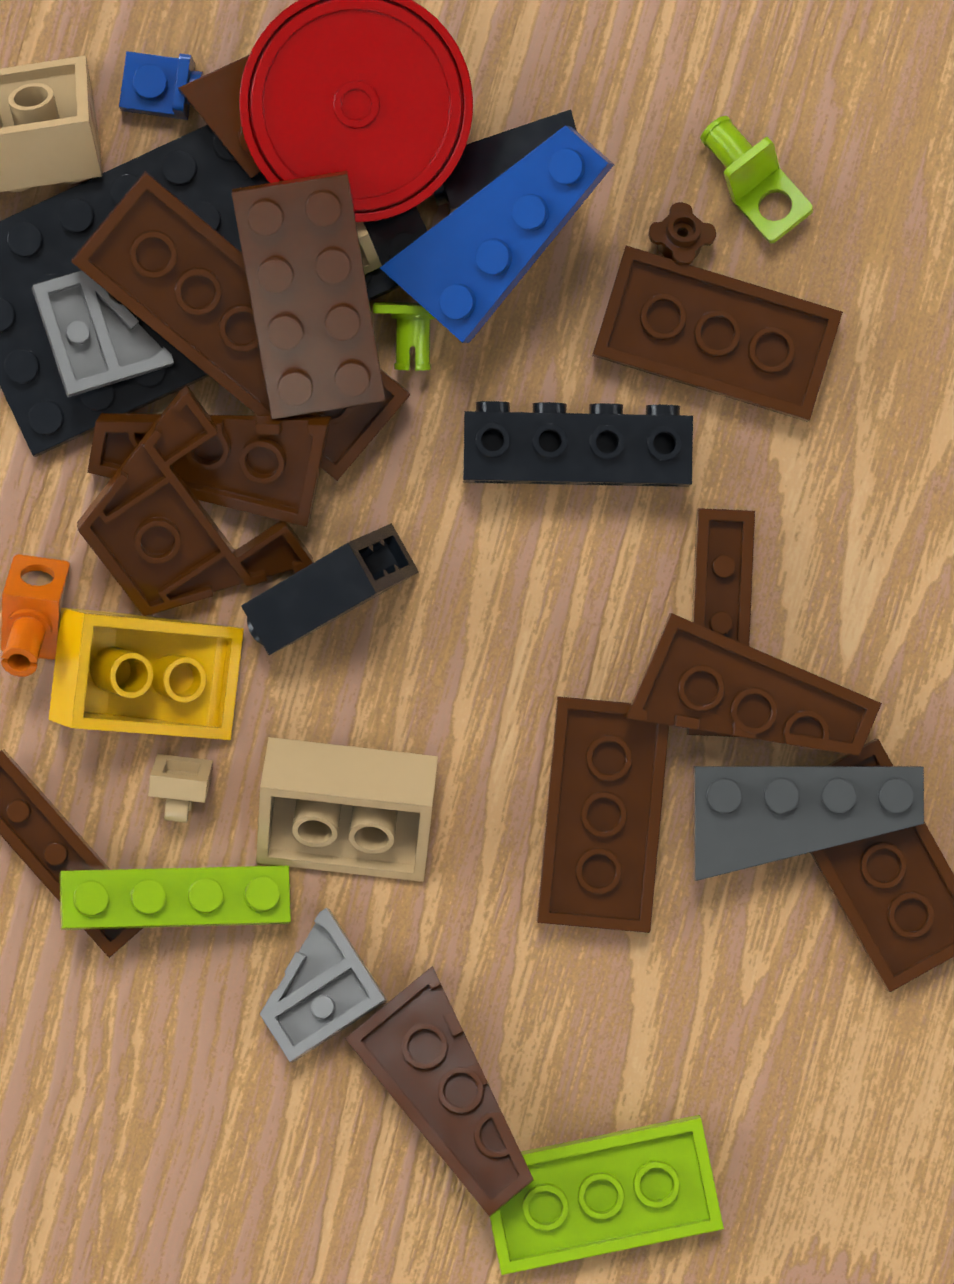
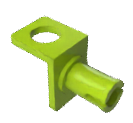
M721 116L706 127L700 137L701 142L708 146L726 167L724 176L731 200L769 243L778 241L813 213V206L810 201L780 169L774 143L769 137H765L755 146H752L732 124L728 116ZM777 192L785 194L792 202L790 213L785 218L776 221L764 218L759 211L760 203L764 197Z
M374 302L373 313L391 314V318L396 319V363H394V369L410 370V347L414 346L415 371L431 370L430 319L436 318L419 303Z

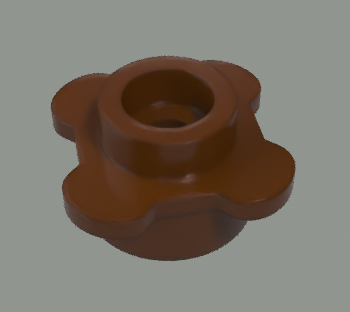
M678 202L670 207L669 215L662 222L651 224L648 236L650 241L658 246L660 253L664 257L672 259L679 265H689L698 256L703 245L713 244L716 238V229L712 224L703 223L693 214L692 207L689 204ZM679 230H684L687 233V236H679L677 232Z

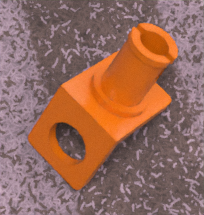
M20 554L13 557L2 593L1 650L3 652L1 658H4L1 661V665L11 675L18 677L32 675L37 669L38 658L55 659L60 621V602L70 567L68 561ZM42 571L51 575L53 580L48 584L36 586L24 582L21 577L28 572Z

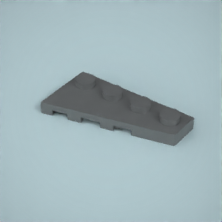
M694 766L695 881L924 824L923 766Z

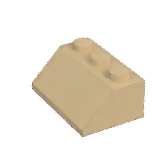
M86 55L1 68L0 192H22L32 187L57 183L74 184L89 178L102 177L100 140Z
M268 737L260 785L256 863L278 866L289 865V867L424 882L438 756Z

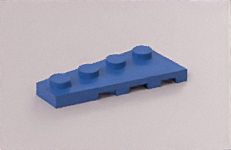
M565 125L381 266L380 269L462 343H470L614 164L573 127Z

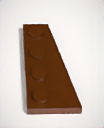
M432 966L345 1039L489 1217H491L532 1183L534 1179Z

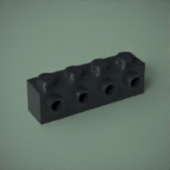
M480 401L476 402V411H465L463 483L689 487L692 484L693 416L680 415V406L646 405V415L623 414L622 404L598 403L589 404V414L566 413V403L539 402L533 403V412L529 413L510 412L509 402Z

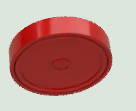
M298 0L270 22L253 46L242 75L239 109L241 126L250 154L257 167L270 183L348 171L356 222H368L390 218L417 206L430 197L451 175L462 156L470 134L473 117V94L469 71L457 43L442 23L415 1Z

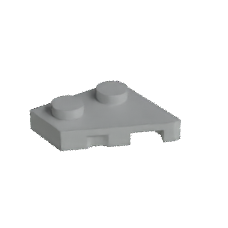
M83 271L33 285L34 297L67 398L164 369L174 364L170 352L165 347L161 348L138 324L139 321L124 305L119 304L104 288Z
M325 908L317 915L314 920L316 922L299 952L295 953L287 966L281 983L276 990H273L260 1012V1016L289 1062L298 1060L387 1001L385 995L328 908Z

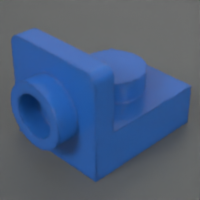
M126 51L119 108L124 112L188 120L191 104L178 87L202 77L203 72L195 71L196 64L192 55L180 53L179 58Z

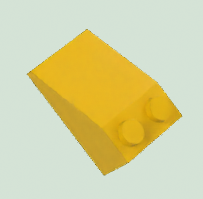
M61 607L48 720L75 729L231 740L244 628Z

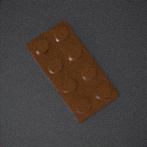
M348 171L232 189V199L272 419L385 401Z
M626 245L592 356L808 422L813 412L843 312L692 265H679L672 259Z
M557 696L537 923L650 933L669 725L626 719L625 717L631 703Z
M875 738L864 745L860 756L847 754L827 766H893L879 739ZM925 822L921 825L810 852L887 991H894L954 957V874Z

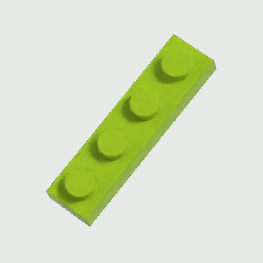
M289 865L61 871V930L288 924L291 922Z

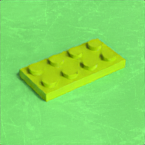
M700 1115L521 1151L534 1181L490 1217L501 1275L724 1229Z

